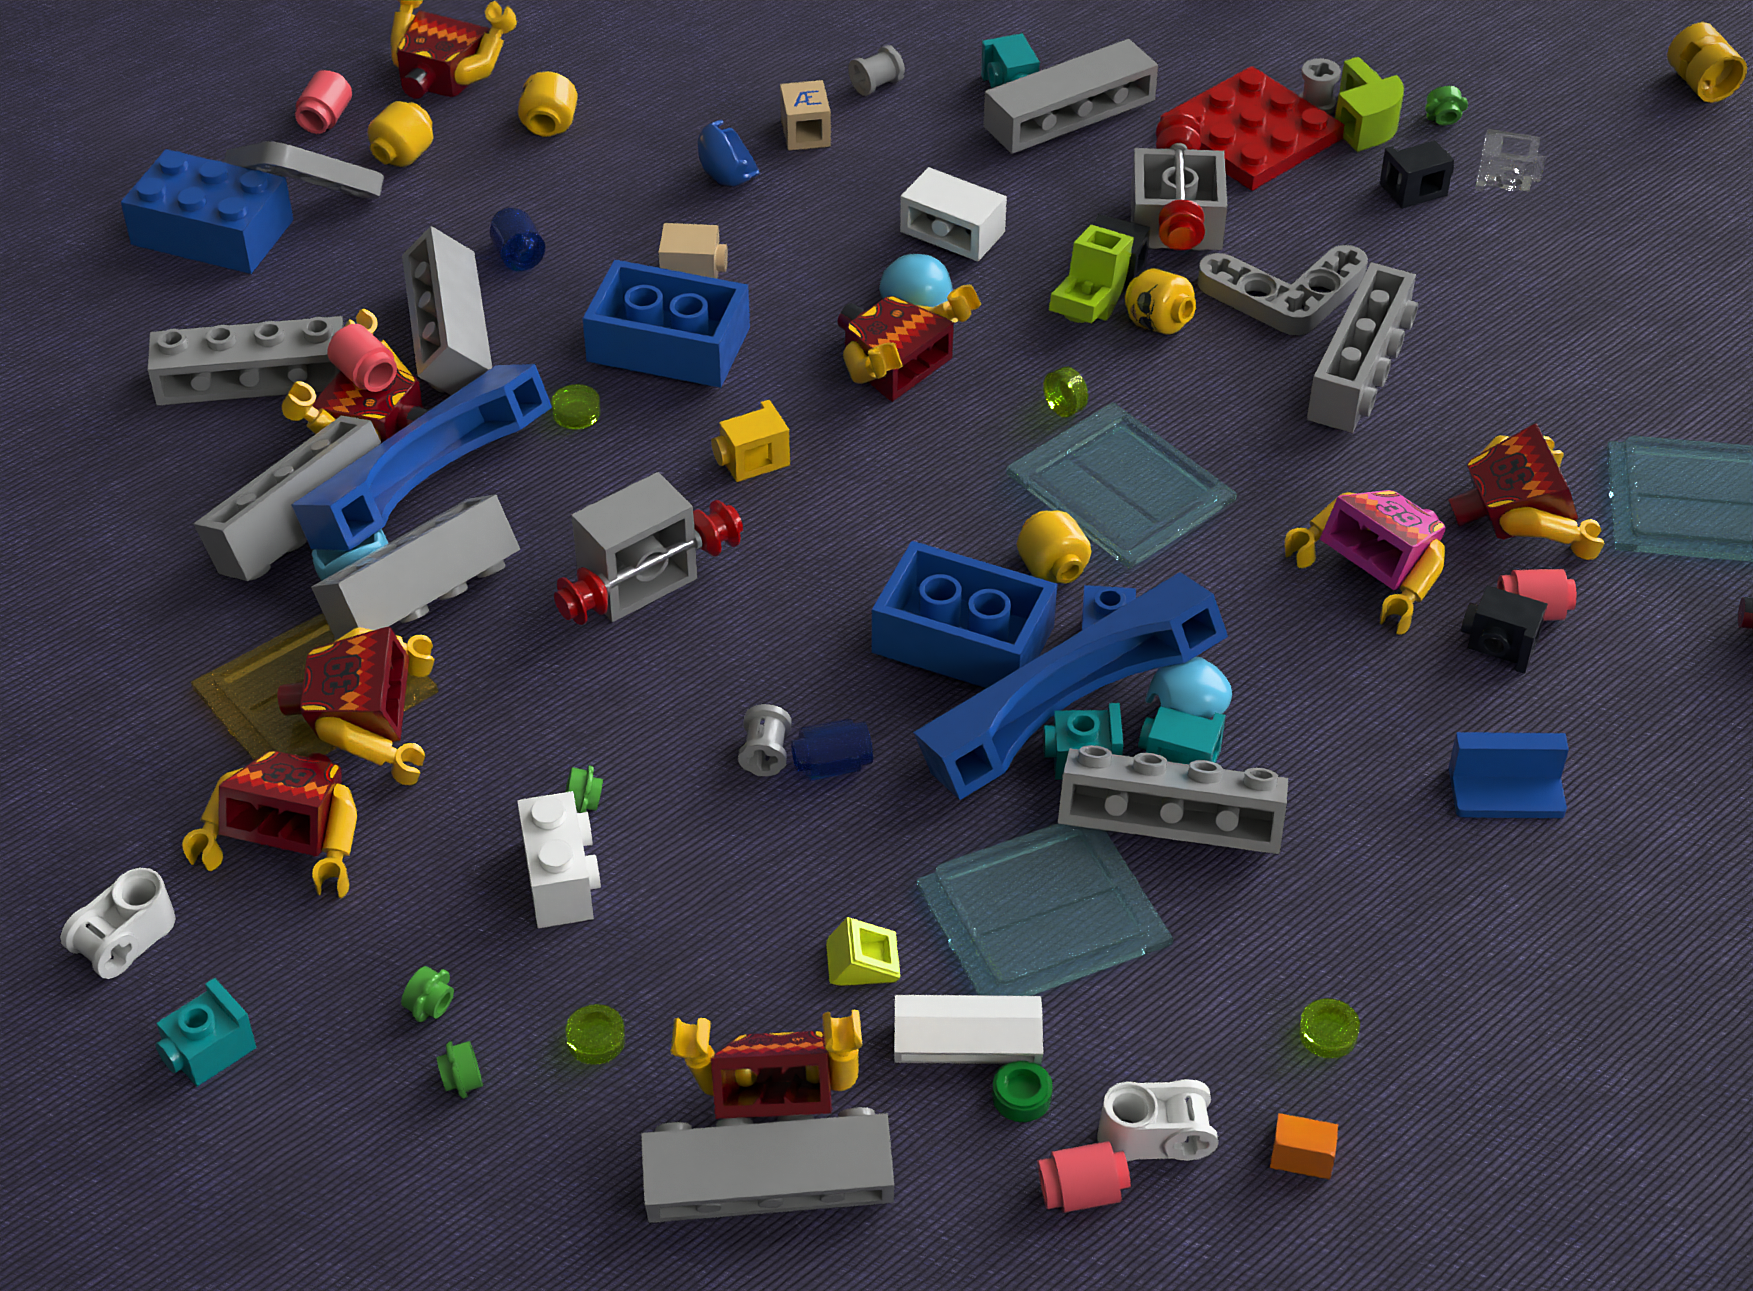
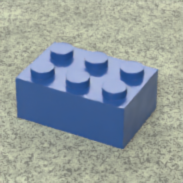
M167 149L163 151L121 201L131 245L249 274L253 273L294 220L286 177Z
M614 259L582 318L586 361L721 388L750 329L748 284Z
M911 541L872 608V653L988 688L1038 658L1054 628L1057 584Z

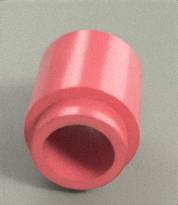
M328 70L316 72L296 102L295 118L298 124L306 131L314 134H322L327 129L333 128L352 98L350 85L343 76L336 72Z
M360 324L347 325L333 335L327 350L328 358L358 388L377 392L385 389L392 383L397 373L394 355L364 326Z
M1564 569L1512 570L1511 575H1500L1498 578V589L1547 603L1543 621L1565 620L1567 610L1575 609L1577 599L1576 584L1574 579H1567Z
M1109 1141L1052 1151L1051 1158L1038 1160L1039 1179L1047 1210L1061 1207L1062 1212L1066 1213L1121 1202V1189L1131 1187L1124 1151L1113 1153Z

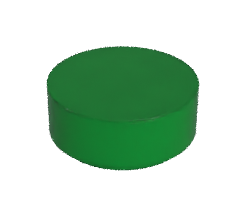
M1014 1061L1004 1065L998 1070L993 1080L992 1099L995 1108L1001 1115L1016 1122H1030L1042 1117L1051 1105L1053 1089L1051 1077L1043 1067L1030 1061Z

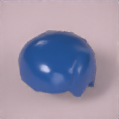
M723 120L712 122L702 129L697 142L698 157L704 171L717 183L724 186H738L759 175L760 172L754 159L736 131L732 128L720 130L718 127L724 123Z

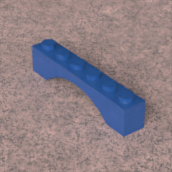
M536 365L494 366L291 504L310 548L317 550H352L383 528L398 502L428 476L481 446L523 429L551 409L552 405Z
M1179 572L919 728L913 733L930 773L961 800L1004 774L1016 753L1029 737L1054 716V710H1063L1079 698L1127 676L1159 667L1186 663L1228 637L1214 594Z

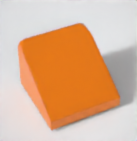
M1278 1113L1270 1168L1330 1180L1336 1154L1338 1124Z

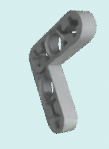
M266 141L226 150L224 163L260 170L283 177H292L366 199L380 198L384 179L383 174L278 142Z
M1351 245L1335 246L1290 285L1233 256L1214 253L1205 256L1200 261L1198 287L1205 294L1283 333L1303 335L1312 331L1359 287L1366 273L1368 257L1364 251ZM1324 287L1330 289L1331 292H1317L1310 288ZM1260 291L1266 293L1267 296L1255 297L1247 294V292Z

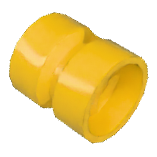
M1696 23L1683 29L1673 39L1668 49V63L1703 101L1712 103L1725 99L1734 93L1745 79L1747 73L1746 61L1727 44V41L1709 23Z

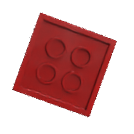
M1253 66L1164 113L1160 118L1161 120L1167 115L1174 113H1184L1195 118L1200 125V150L1224 151L1225 173L1251 191L1343 139L1345 124Z

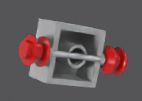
M1184 113L1167 115L1160 120L1156 127V149L1134 148L1131 180V222L1150 227L1149 249L1222 250L1227 215L1224 151L1200 150V125L1192 116Z
M657 472L571 514L577 562V581L571 583L565 577L557 580L558 591L554 593V601L559 612L566 620L573 619L579 625L587 623V611L593 609L599 615L605 614L611 622H614L696 580V549L700 548L709 555L716 557L721 553V542L724 541L731 547H736L740 544V533L743 531V524L738 512L731 505L726 506L719 500H714L710 503L709 515H706L699 509L693 511V506Z

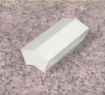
M895 995L894 1063L1008 1064L1014 1061H1030L1041 1064L1043 1017L1041 996Z

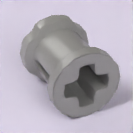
M891 45L881 47L878 50V54L867 59L855 58L850 61L848 66L850 80L857 92L863 96L872 94L877 86L888 81L891 83L901 81L904 78L905 72L904 63L899 52Z
M1322 58L1312 59L1304 63L1301 72L1302 78L1305 80L1304 89L1299 96L1327 114H1331L1336 106L1333 91L1334 84L1340 78V67L1335 62Z
M760 704L753 706L744 715L743 724L747 737L746 743L739 749L738 761L744 770L750 771L754 775H776L786 766L787 752L783 748L784 738L791 731V717L788 712L775 705ZM761 720H765L764 726L760 725ZM766 755L770 756V759L768 761L765 760Z

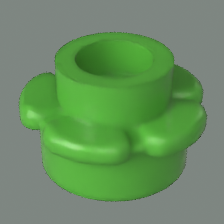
M1454 86L1439 87L1427 96L1426 116L1430 121H1436L1439 125H1451L1461 118L1462 111L1467 110L1468 102L1466 98L1461 96L1458 88Z
M588 765L587 770L571 767L565 792L573 791L577 813L586 812V809L596 811L599 804L603 779L593 777L594 768L591 765Z
M424 966L412 976L404 990L401 1004L412 1012V1016L416 1018V1021L423 1022L429 1015L437 1019L446 1011L454 995V988L447 985L450 981L449 972L442 969L438 973Z
M452 1041L446 1044L447 1054L437 1057L443 1085L446 1091L457 1088L460 1097L467 1098L466 1091L483 1087L472 1044L470 1041L453 1046Z

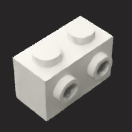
M928 167L901 195L900 232L979 261L1005 233L1007 196Z
M573 791L517 800L537 928L594 919L590 890L601 888L596 854L585 856L583 846L593 845L588 812L577 813Z

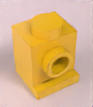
M770 399L761 402L760 410L719 422L720 436L714 437L711 440L713 454L720 466H727L736 482L790 465L789 428Z

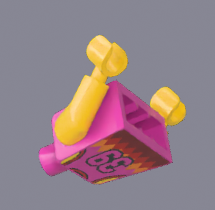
M1391 490L1343 493L1310 521L1311 527L1309 529L1294 528L1286 534L1285 555L1289 557L1298 550L1296 558L1297 567L1306 568L1314 563L1316 559L1315 543L1320 539L1391 589L1396 590L1400 588L1401 594H1393L1385 598L1380 615L1381 625L1389 615L1397 614L1401 616L1396 633L1398 635L1408 631L1413 615L1414 601L1421 602L1442 573L1444 567L1445 546L1440 542L1445 532L1444 523L1439 521L1437 515L1432 510L1421 509L1399 493Z

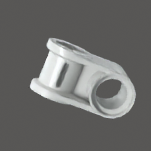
M136 868L122 874L109 888L87 906L76 911L67 920L60 936L61 944L71 953H82L92 962L93 970L102 978L110 979L117 977L151 945L166 936L174 926L176 920L175 912L163 879L156 871L149 868Z
M1189 1079L1158 1083H1118L1111 1087L1105 1095L1097 1140L1099 1143L1109 1141L1113 1153L1124 1151L1127 1161L1172 1158L1189 1161L1206 1157L1214 1152L1218 1146L1217 1132L1213 1127L1209 1126L1206 1109L1211 1102L1209 1088L1205 1083ZM1122 1120H1128V1121H1131V1122H1133V1123H1127V1122H1124V1121H1122Z

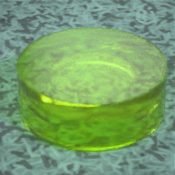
M1064 366L1048 373L1044 378L1043 391L1045 399L1050 408L1059 416L1069 417L1086 408L1088 389L1084 379L1076 370Z
M581 384L568 385L559 389L552 397L553 418L562 427L569 429L586 428L594 424L600 417L599 395L589 386Z
M1319 999L1310 1003L1304 1009L1299 1036L1303 1045L1317 1056L1324 1058L1343 1057L1356 1046L1360 1030V1020L1357 1013L1348 1004L1336 999Z
M601 1004L584 1006L575 1011L566 1024V1039L570 1053L574 1058L586 1064H603L613 1060L623 1050L626 1040L624 1021L621 1015L615 1009Z

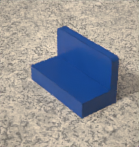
M1456 732L1448 767L1456 815L1469 818H1564L1567 805L1561 776L1569 751L1566 733Z

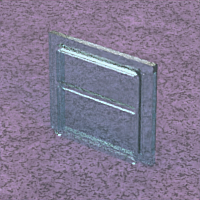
M1114 402L1007 466L1006 473L1052 510L1068 513L1088 538L1128 569L1133 568L1236 501L1237 498L1235 491Z
M1629 436L1626 442L1608 441L1609 497L1611 499L1615 550L1753 562L1752 445L1644 436Z
M1055 824L941 863L937 866L935 873L916 880L918 890L978 996H1032L1173 944L1172 935L1137 882V878L1132 874L1106 831L1101 829Z

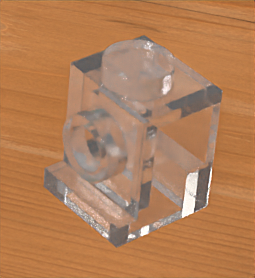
M1487 128L1475 190L1484 191L1485 185H1491L1505 190L1516 189L1530 192L1532 181L1541 182L1546 156L1537 155L1540 137Z

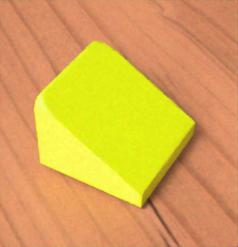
M846 917L828 937L826 946L829 981L831 984L845 986L892 983L900 979L895 931Z

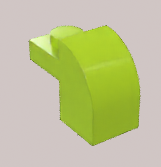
M1359 56L1344 61L1335 119L1345 124L1343 139L1356 152L1383 144L1396 134L1404 95V85L1397 75L1381 79Z
M1091 224L1074 242L1069 275L1051 293L1049 310L1062 314L1073 322H1088L1092 324L1096 318L1107 321L1118 302L1126 280L1134 237Z

